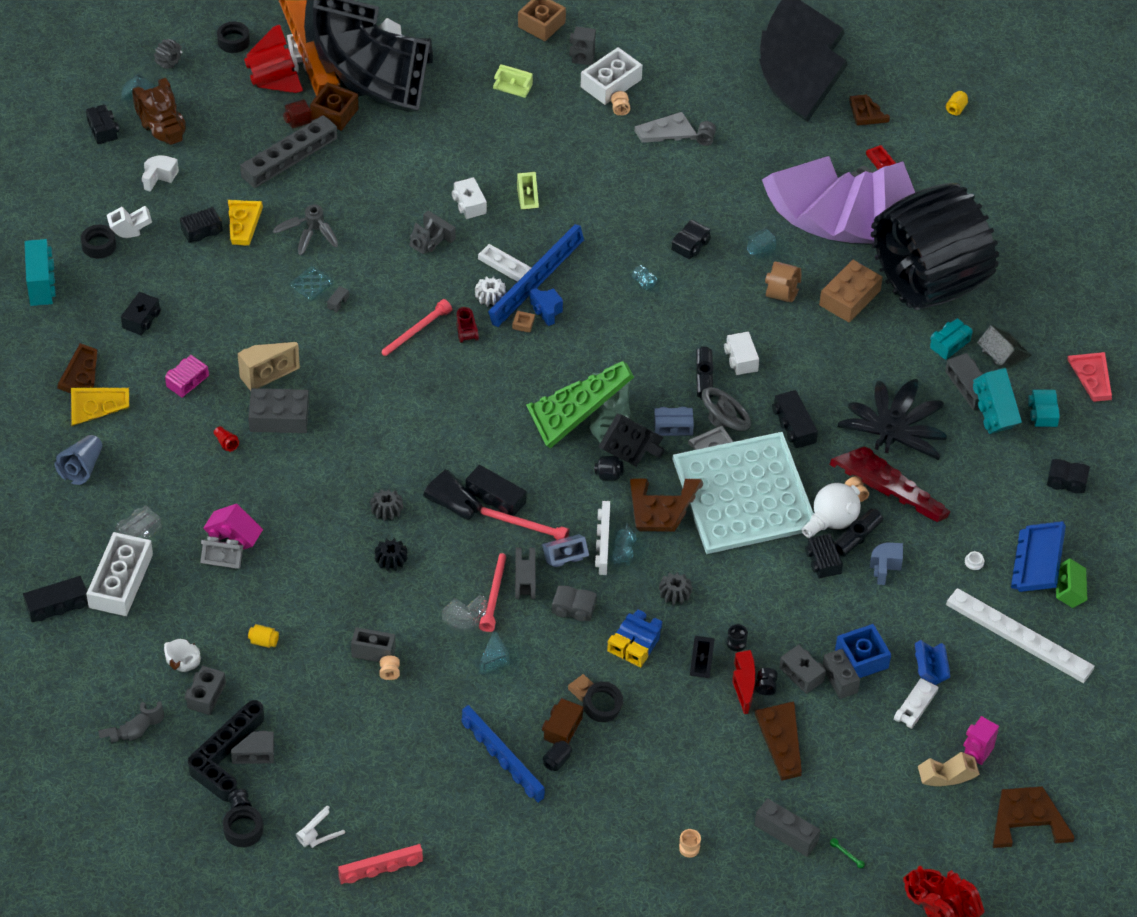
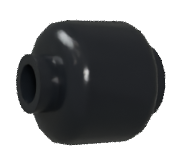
M601 456L598 463L594 465L595 474L602 481H616L624 473L623 461L616 456Z

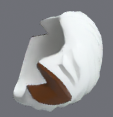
M176 639L164 644L166 661L173 670L188 672L200 664V649L197 648L195 643L190 644L188 640Z

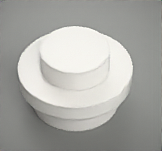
M970 552L965 557V565L971 570H979L984 566V558L979 552Z

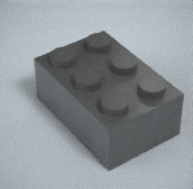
M251 388L248 416L250 432L307 433L309 413L308 390Z

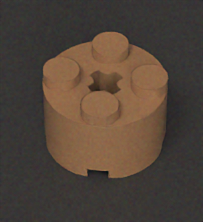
M775 261L771 273L766 275L765 283L768 284L766 297L793 302L799 291L796 288L797 282L801 283V268Z

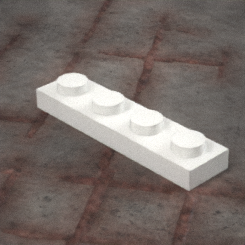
M602 501V509H598V520H601V524H597V536H601V540L596 542V551H599L600 555H596L595 567H599V575H607L610 501Z

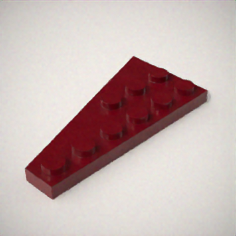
M860 447L832 458L829 465L832 467L840 466L845 469L847 475L858 476L862 478V483L887 496L892 494L900 498L898 502L904 505L907 503L915 506L917 512L936 522L948 518L950 511L942 503L933 499L928 492L920 489L913 481L908 480L899 470L887 464L886 460L878 457L868 447Z

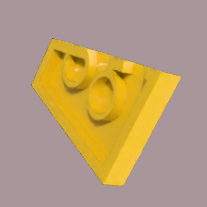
M228 200L232 245H250L263 209L262 201Z
M71 388V426L129 408V388Z

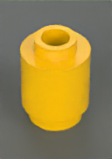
M963 91L953 93L946 104L948 113L956 116L960 115L968 103L967 94Z
M255 624L249 630L248 639H250L251 644L267 648L276 647L279 632L275 631L274 628Z

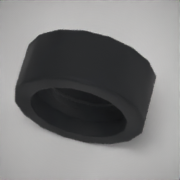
M236 21L222 24L217 30L218 46L223 51L229 53L244 51L250 44L248 27ZM234 33L243 36L238 40L232 41L224 38L226 35Z
M101 224L87 227L81 234L83 252L90 258L95 259L110 256L116 249L114 231L110 227ZM95 237L109 239L106 244L101 246H93L88 243Z
M600 681L594 683L588 688L583 699L585 713L597 722L606 723L612 721L618 716L623 705L621 691L610 682ZM598 692L609 694L614 699L615 706L611 711H600L593 706L591 702L592 696Z
M240 805L234 807L223 818L225 838L234 846H252L263 835L264 827L261 814L251 806ZM242 818L253 820L256 824L255 829L247 834L234 833L231 830V825L236 820Z

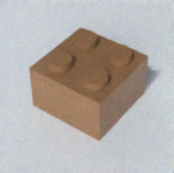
M531 0L518 12V27L543 41L551 37L566 21V8L552 0Z

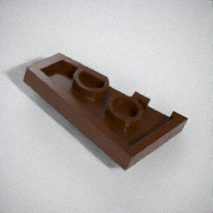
M80 343L58 382L57 389L71 393V388H94L97 349Z

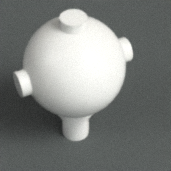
M832 483L823 487L814 500L815 513L811 516L810 521L801 529L803 534L807 538H812L816 533L827 528L844 529L849 527L858 518L860 513L859 489L854 485L850 487L842 483Z

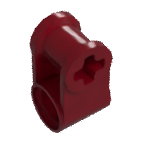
M461 307L457 310V330L460 343H463L465 340H479L473 311L468 307Z

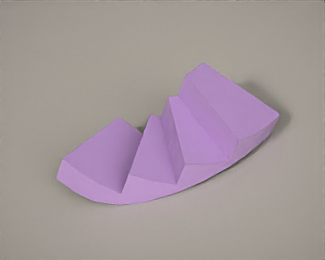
M827 156L772 173L762 179L767 195L774 207L791 224L808 233L829 240L848 243H874V238L871 237V232L874 231L871 228L874 218L895 202L915 193L903 161L882 167L874 173L865 171L854 177L848 172L838 178L831 159Z

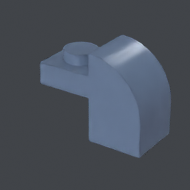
M883 543L873 550L869 568H874V577H877L878 585H885L887 569L901 570L903 543Z

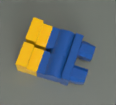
M639 609L633 615L629 613L615 635L609 638L607 651L622 659L625 657L626 661L641 668L656 643L660 640L662 621L653 618L650 623L646 622V614Z

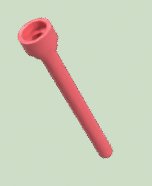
M445 299L438 302L433 312L385 347L381 352L382 355L387 356L438 316L450 313L452 311L450 303Z
M482 507L480 509L482 515L554 536V539L557 540L569 536V528L561 526L555 529L489 508Z
M501 553L498 557L486 614L480 619L479 629L485 632H493L495 629L496 621L493 615L506 562V555L504 553Z

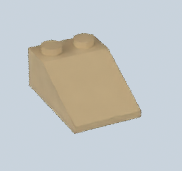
M297 342L254 345L238 353L240 378L250 391L251 388L258 389L300 368Z

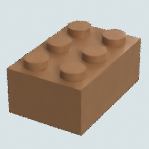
M852 260L821 291L819 305L845 321L850 322L881 291L883 277Z

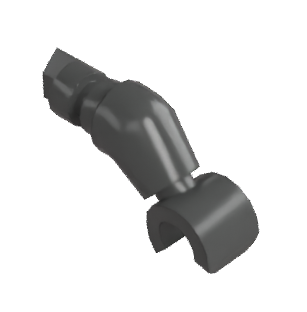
M141 702V714L135 716L131 721L125 722V725H120L118 729L111 727L98 730L99 737L110 736L111 743L118 742L121 738L133 741L142 737L149 725L158 724L163 720L164 710L162 702H157V706L150 710L147 709L146 703Z

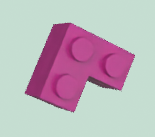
M238 504L214 511L203 527L209 536L218 537L219 540L225 538L238 540V544L243 545V550L253 547L263 531Z

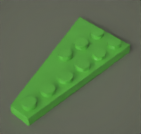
M622 361L604 369L598 375L593 374L589 376L585 381L575 382L555 391L554 395L544 396L536 403L531 402L526 406L546 446L552 448L631 381L634 376L628 364Z

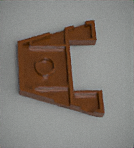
M630 479L637 530L675 532L687 512L686 508L696 498L695 494L698 489L702 488V479H685L681 496L646 495L649 485L648 480Z
M1043 786L1002 789L993 848L1012 847L1013 842L1010 828L1051 825L1055 843L1074 841L1073 833Z

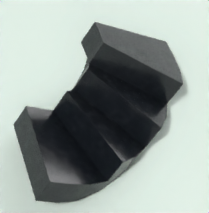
M307 0L304 24L306 43H315L318 57L326 73L335 71L342 82L352 92L357 93L358 97L367 95L381 104L407 112L419 110L430 45L429 41L380 29L376 24L379 11L378 6L354 0Z
M781 0L769 21L767 30H762L761 58L759 61L763 75L773 94L782 104L808 122L848 66L844 58L833 52V49L845 32L841 26L803 1Z

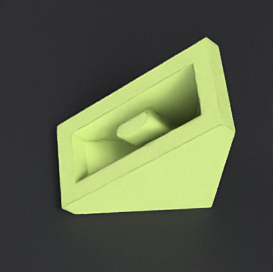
M536 172L517 173V192L521 209L539 208Z

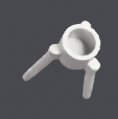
M329 806L321 810L302 830L296 833L297 839L304 847L310 845L313 848L322 842L345 834V830H341L316 840L318 833L314 827L329 814Z

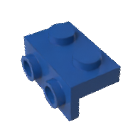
M922 640L914 643L915 656L919 667L918 673L922 679L937 685L950 678L946 647L943 643L935 647L929 646Z

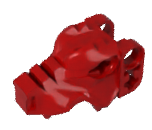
M918 866L917 869H913L903 877L905 892L908 898L915 904L922 905L928 917H980L984 914V907L977 888L969 881L962 880L959 874L954 873L952 870L948 872L946 878L939 871L923 869L922 866Z

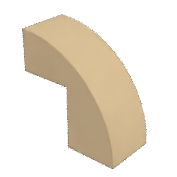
M960 752L944 764L929 758L918 766L922 784L929 786L955 785L980 775L975 757Z

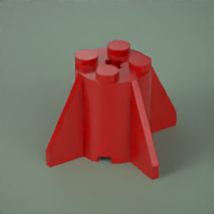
M280 24L274 26L248 52L247 58H244L247 69L251 68L252 75H250L253 85H257L259 88L298 93L303 91L297 72L292 71V68H295L289 49L284 47L287 43Z

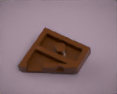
M867 94L850 96L849 102L856 126L888 123L890 121V116L888 114L884 115L880 111L881 107L874 103Z

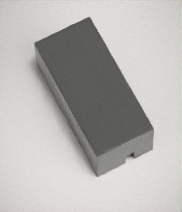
M339 286L327 301V308L330 310L334 309V312L337 313L341 308V301L346 302L349 298V290Z

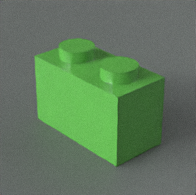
M1069 558L1060 564L1056 598L1071 608L1087 601L1086 568Z

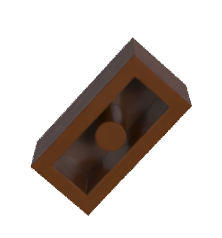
M561 698L558 705L555 704L553 706L550 719L545 720L543 724L544 740L553 744L559 741H565L569 744L583 719L584 707Z

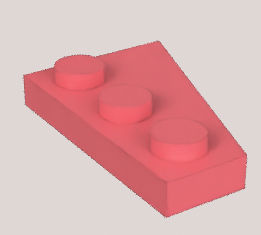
M1105 352L1068 356V362L1092 401L1112 400Z

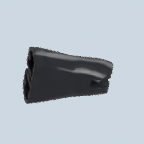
M446 469L427 485L423 493L426 499L446 507L466 520H470L474 513H477L483 507L459 480Z

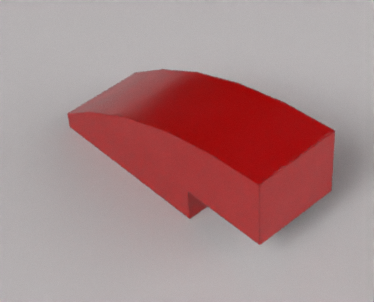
M751 650L735 653L734 661L736 670L733 671L732 682L744 714H748L755 686V665Z

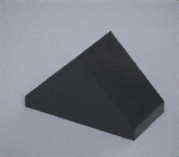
M695 635L690 676L710 678L715 638Z

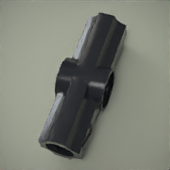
M701 346V348L696 350L697 397L701 398V400L702 391L708 387H713L712 349Z
M871 508L859 520L851 523L850 528L834 542L840 556L845 557L858 544H862L865 538L883 522L884 518L881 512L876 508Z

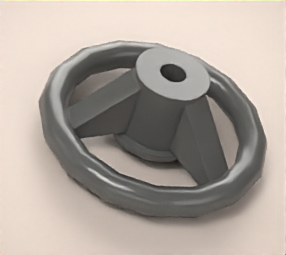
M708 387L702 391V400L709 410L708 419L714 426L730 427L743 432L750 429L751 419L748 413L733 397L713 387ZM709 395L719 397L716 405L711 402ZM735 409L741 415L742 419L736 417L737 413Z

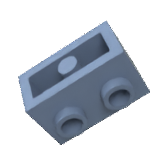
M580 534L542 544L546 563L553 567L562 566L564 562L581 561L583 557L589 556L586 539Z

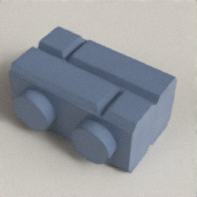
M660 407L654 409L655 433L661 436L693 435L692 408Z

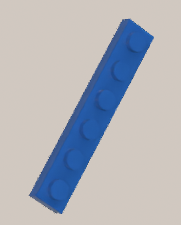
M469 705L463 708L461 721L465 728H470L473 731L476 740L484 743L489 754L499 760L501 767L512 774L513 780L524 787L526 794L530 798L533 797L537 802L543 800L545 787Z

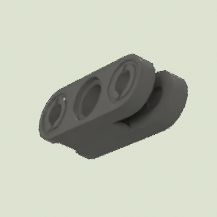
M516 547L515 599H519L520 595H530L531 599H535V548H529V560H522V548Z

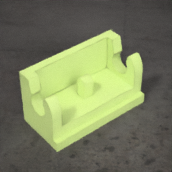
M500 64L494 77L496 81L493 89L526 98L532 87L533 73Z

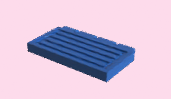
M1063 521L1026 526V529L1020 530L1011 588L1018 589L1019 592L1057 588L1066 528Z

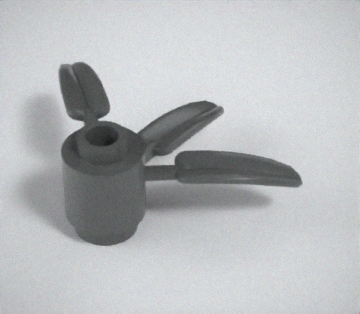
M316 204L309 205L305 209V218L299 219L294 217L277 225L273 230V233H279L306 221L309 228L304 229L298 246V254L300 256L304 254L313 235L312 229H320L332 246L336 248L338 246L337 238L328 223H324L322 207Z

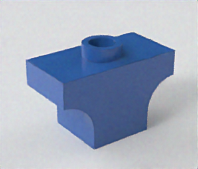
M537 288L530 290V303L535 313L540 315L548 326L555 324V316L563 312L562 298L554 288L548 291H540Z

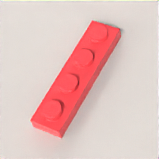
M418 844L339 866L341 884L354 883L358 879L365 877L372 878L383 872H394L401 867L415 866L423 861L422 848Z

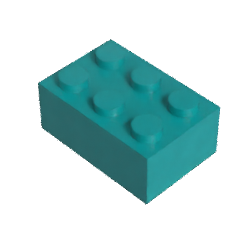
M47 239L25 241L26 283L30 306L53 304L52 297H56L55 286H52L55 283L54 272H51L54 269V259H50L52 257V247L48 246Z
M1006 368L984 373L973 380V390L978 395V406L980 411L983 412L984 427L988 430L989 434L1008 430L1022 423Z

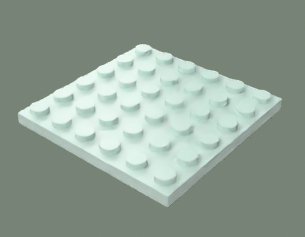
M783 432L673 455L672 460L682 488L685 479H702L703 481L702 488L698 489L695 494L696 498L693 502H690L689 507L706 554L803 533L802 527L810 521L811 516L814 514Z

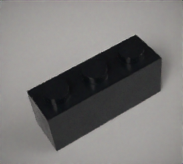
M793 390L775 395L772 409L774 414L779 416L780 425L783 429L785 428L788 441L793 443L795 449L817 443L818 430L797 391Z
M480 464L466 478V489L473 496L480 498L487 505L494 506L502 513L515 516L526 504V490Z
M81 576L23 593L25 606L32 623L43 621L55 615H63L71 610L82 609L88 605L87 590Z

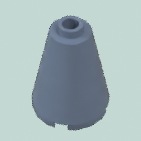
M88 435L60 452L55 461V468L58 474L64 480H72V484L81 485L90 478L101 452V440L94 435Z

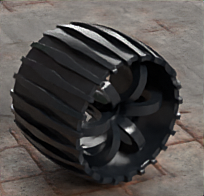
M958 183L936 185L912 193L882 211L874 218V222L871 225V228L874 229L871 232V237L874 238L872 248H876L877 255L874 257L875 260H879L882 268L879 269L880 272H884L888 278L885 282L892 285L894 288L892 290L893 294H898L900 296L899 300L902 303L906 302L907 307L914 310L938 306L971 292L994 275L996 272L995 268L998 267L999 262L996 261V258L999 257V252L995 251V246L998 243L997 240H993L991 234L994 232V229L989 228L986 221L989 217L988 215H983L980 210L982 205L980 203L976 204L973 200L975 196L968 194L967 188L960 187Z

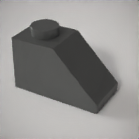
M263 730L252 732L231 749L232 764L274 763V732Z

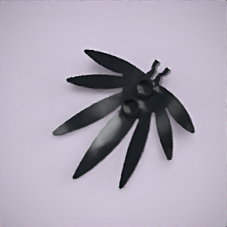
M912 379L900 388L890 409H888L889 398L887 388L883 382L877 381L874 397L879 416L868 406L852 402L848 404V409L862 419L851 418L838 422L837 426L880 435V438L875 443L876 450L885 443V453H889L890 445L898 441L936 460L940 459V454L932 445L921 438L947 439L946 433L931 426L917 425L910 427V425L932 415L944 405V402L940 400L927 401L918 405L906 415L915 399L918 379Z

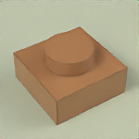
M517 311L512 329L530 333L535 321V314Z
M582 674L568 685V690L582 702L588 688L594 683Z

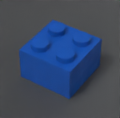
M874 624L837 636L835 651L843 649L859 678L889 668L891 653Z

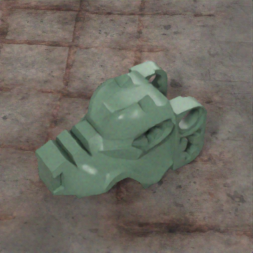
M630 381L589 415V428L593 436L600 443L617 413L629 419L631 418L629 409Z

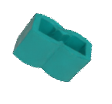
M1032 390V395L1028 396V406L1032 407L1030 419L1034 421L1035 427H1058L1060 415L1056 390Z

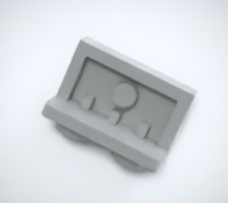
M207 536V540H201L203 546L200 563L240 569L243 545L238 544V540L227 539L226 542H220L218 537Z

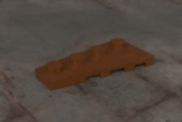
M794 701L756 710L755 716L781 781L801 776Z

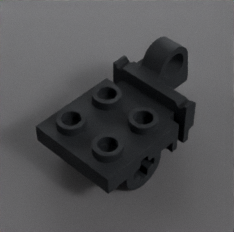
M618 413L598 446L602 450L629 462L637 467L645 451L661 458L665 449L659 446L663 436Z

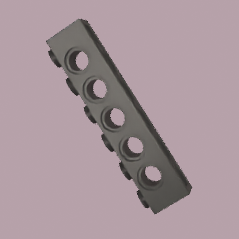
M324 115L313 120L308 125L241 164V177L255 189L336 140L337 126Z

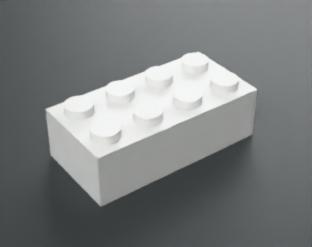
M113 532L87 591L89 608L127 616L153 556L151 540Z

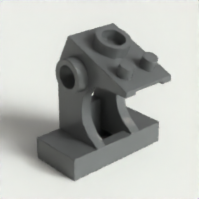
M427 211L423 214V225L425 228L415 223L413 232L410 235L409 246L422 254L432 252L442 240L445 239L452 243L456 239V227L432 212Z

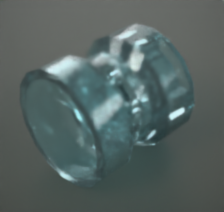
M645 265L638 266L632 273V279L640 283L639 285L643 290L650 289L657 281V277L649 272Z

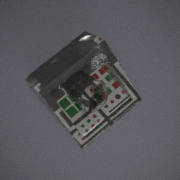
M992 325L977 342L982 347L981 351L987 356L990 355L993 358V363L1000 368L1003 366L1009 369L1031 356L1008 331Z

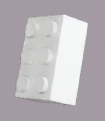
M617 47L581 72V88L606 105L611 101L612 94L618 91L625 92L642 80L643 65Z

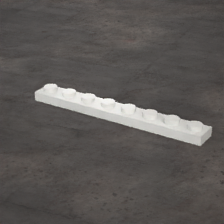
M958 588L947 600L946 605L1082 683L1086 681L1094 670V665Z

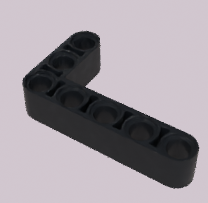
M251 700L246 703L188 758L190 776L225 802H229L228 794L238 789L237 781L218 764L231 753V749L264 722V708L260 701Z

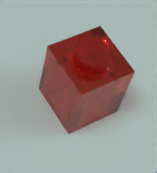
M304 99L285 105L283 117L292 129L312 122L311 110Z

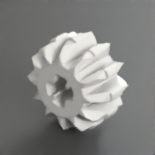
M487 276L485 280L480 279L475 286L476 300H479L480 304L486 303L487 307L490 304L494 306L506 294L505 283H502L501 279L495 280L494 276L491 279Z

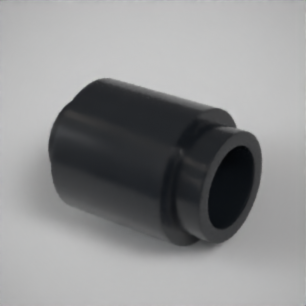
M565 741L556 742L543 756L544 766L548 770L558 771L571 757L572 748Z

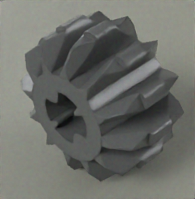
M163 39L162 43H158V47L155 49L154 61L163 68H173L175 64H178V60L181 59L182 46L172 39Z
M390 488L387 491L381 489L380 493L374 492L373 498L370 500L371 512L376 515L377 519L383 517L384 522L387 518L393 521L394 516L399 517L403 509V499L401 495H398L397 490L391 492Z
M678 571L675 575L669 572L668 576H663L659 584L661 598H665L666 603L672 601L673 606L676 602L682 605L684 600L688 601L693 589L691 580L686 579L685 574L680 576Z

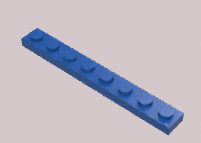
M575 224L488 311L493 326L499 327L530 295V290L537 288L584 241L581 226Z

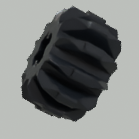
M386 538L385 543L379 541L378 547L375 548V561L379 563L380 569L386 566L387 571L390 568L396 571L397 566L403 568L404 562H407V548L403 546L402 541L396 542L395 538L392 541Z

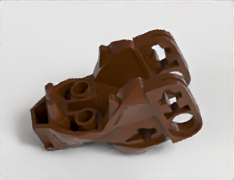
M166 78L159 79V86L147 90L139 86L132 88L134 107L143 128L151 130L152 135L156 139L166 142V144L172 145L181 142L186 130V123L181 113L176 110L177 104L175 103V97Z

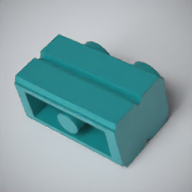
M958 318L952 322H947L941 331H936L932 334L930 349L947 360L971 341L973 331Z

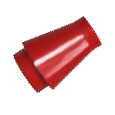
M221 426L214 430V435L223 450L232 452L237 449L239 440L235 434Z

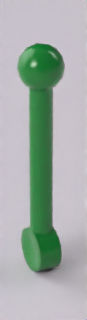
M836 838L830 840V845L837 847L853 860L858 868L865 866L864 861L858 860L838 844L839 841Z

